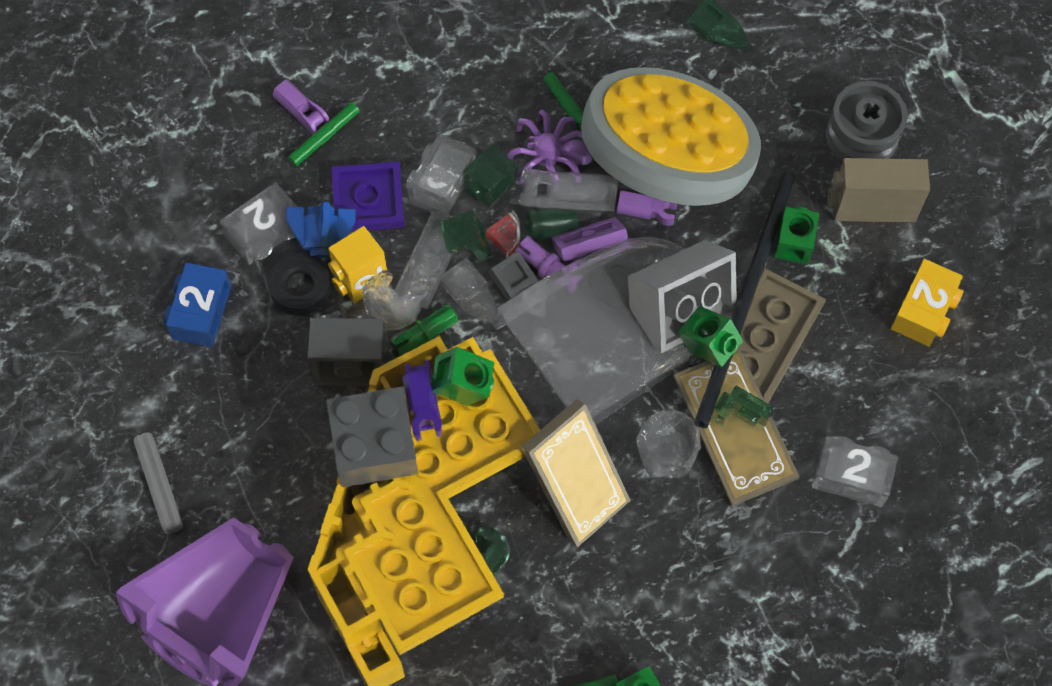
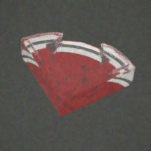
M511 211L486 230L487 236L507 258L515 253L521 238L519 219L515 212Z

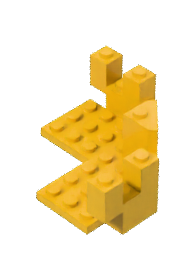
M438 336L374 369L369 382L368 392L403 387L402 378L406 374L405 364L407 363L412 367L425 364L424 360H429L433 375L435 357L450 349L446 348L442 339ZM473 337L450 349L458 347L494 361L492 375L494 385L489 397L467 406L436 394L442 422V434L440 437H436L435 429L420 431L421 441H416L413 436L412 422L414 416L410 414L406 397L418 474L341 487L338 476L336 490L331 504L329 503L320 530V538L308 567V572L318 598L335 630H338L351 654L353 663L366 686H389L405 677L402 663L387 638L382 625L398 654L402 655L504 598L503 591L449 501V498L525 458L526 456L521 446L539 432L540 429L491 349L482 352Z

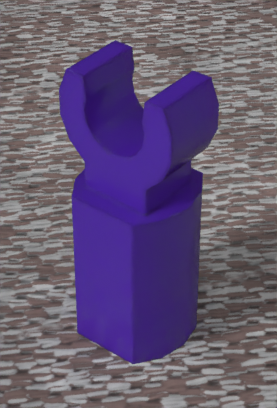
M419 370L406 373L402 379L410 414L415 417L412 422L414 438L416 441H421L420 429L426 424L432 425L435 429L436 437H440L442 425L439 417L433 413L436 410L428 372Z

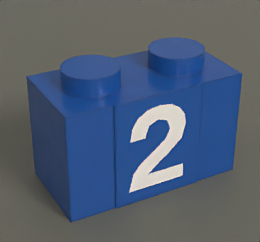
M185 263L182 275L178 274L174 282L175 298L172 306H167L164 314V325L167 327L172 340L213 347L232 286L226 270Z

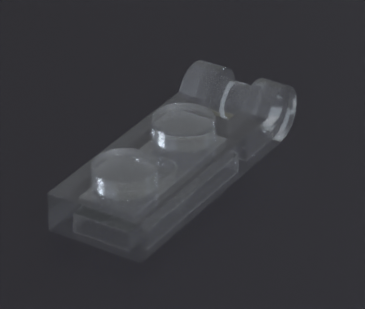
M523 169L522 181L525 182L524 192L520 193V205L615 212L618 180L611 175ZM538 184H548L547 195L537 194Z

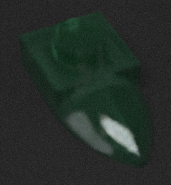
M701 0L685 22L709 43L715 40L724 46L734 49L749 48L747 36L740 23L714 0Z

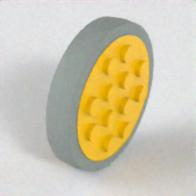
M650 67L619 70L605 76L595 85L584 108L581 131L589 153L616 180L649 197L665 202L692 206L721 203L738 195L745 188L756 169L761 151V140L752 119L739 104L725 93L692 76Z

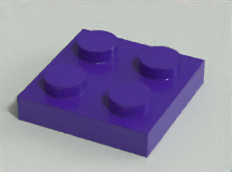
M400 162L332 167L335 215L337 216V209H355L356 223L350 232H355L363 226L368 231L405 228Z

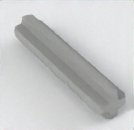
M150 432L137 435L134 438V444L162 529L168 535L179 532L183 529V523L155 439Z

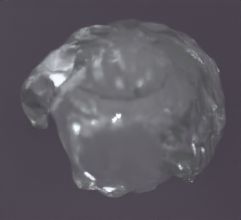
M382 270L365 281V285L362 288L364 310L367 315L383 319L385 330H400L416 320L422 306L419 305L420 300L418 297H415L416 295L413 291H410L404 297H400L389 284L393 279L392 274L389 271Z
M673 409L655 412L643 423L636 437V445L640 459L643 461V465L649 474L653 477H663L671 474L674 478H681L689 472L694 464L696 456L701 449L700 433L692 417H689L685 412Z

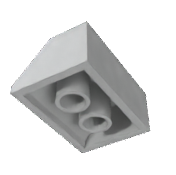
M704 240L628 276L630 309L657 352L663 353L683 343L678 331L699 306L725 317H732L737 303L736 252Z

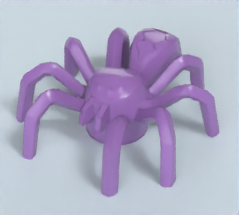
M541 109L538 112L536 121L541 122L544 119V133L541 134L531 120L525 118L518 119L516 132H521L523 125H527L535 136H530L527 148L517 147L510 150L505 164L510 166L514 156L517 154L535 156V159L522 167L518 183L523 184L527 172L540 163L547 167L553 191L558 192L560 190L559 179L553 165L557 162L567 164L573 171L575 182L580 181V174L576 164H589L593 161V157L584 143L581 131H572L559 139L567 122L570 123L572 130H577L574 117L561 118L552 134L550 116ZM574 137H579V138H582V141H581V140H571V139L574 138Z

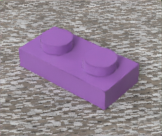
M616 217L551 237L554 250L563 261H578L585 258L589 253L615 248L620 243L629 241L626 228Z

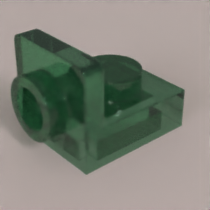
M472 210L441 221L440 225L446 249L449 253L466 249L467 251L471 250L479 260L492 256L485 226Z
M735 385L731 394L727 392L722 394L714 409L718 412L716 423L724 426L734 409L738 411L737 416L747 424L756 426L759 423L766 427L774 411L773 406Z
M479 525L475 530V539L477 543L487 549L486 552L483 549L479 552L495 577L510 557L508 540L498 530L494 528L486 530Z

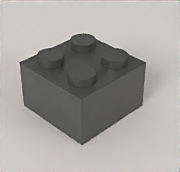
M331 314L323 315L320 318H310L308 361L315 386H369L373 370L387 363L388 346L383 319H377L371 315H360L356 318H340L337 315Z
M404 386L326 399L341 487L418 474Z

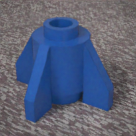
M323 202L320 206L308 207L307 215L305 216L304 207L285 208L288 227L302 249L310 252V257L330 258L328 248L347 237L356 223L355 209H337L336 216L335 209L330 207V202Z

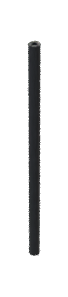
M784 172L781 177L731 317L740 335L796 178L790 172ZM733 355L722 367L714 365L694 421L697 427L708 428Z

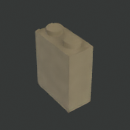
M844 158L840 171L834 172L833 188L828 190V208H833L834 221L916 222L930 192L928 159Z

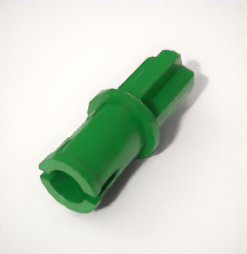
M445 305L424 320H416L415 326L395 339H391L390 342L394 349L398 350V355L402 356L429 342L456 324L458 317L452 307Z

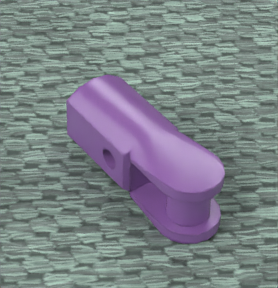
M284 80L274 89V99L288 110L311 134L317 131L316 127L322 122L326 123L329 121L326 112L307 98L290 81ZM311 111L312 114L306 117L305 114Z

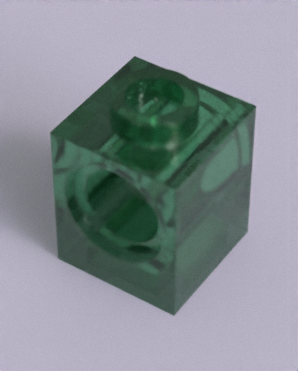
M493 144L464 169V188L474 200H481L488 207L517 181V164Z

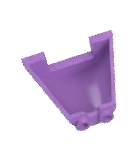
M233 517L123 585L116 592V596L127 621L131 624L137 621L141 626V631L144 633L141 636L143 641L174 668L207 686H217L219 682L224 683L223 686H237L246 675L294 557L286 547L279 543H272L271 545L260 541V532L254 526L248 523L243 524Z

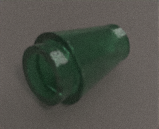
M535 207L533 211H527L526 213L527 233L531 238H537L539 241L578 228V215L575 209Z

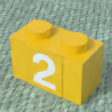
M365 226L328 248L331 258L328 266L334 275L331 281L342 297L347 294L355 304L388 283L384 251Z
M924 259L891 330L928 347L935 336L942 338L951 320L945 317L948 308L956 309L964 292L958 288L963 276Z

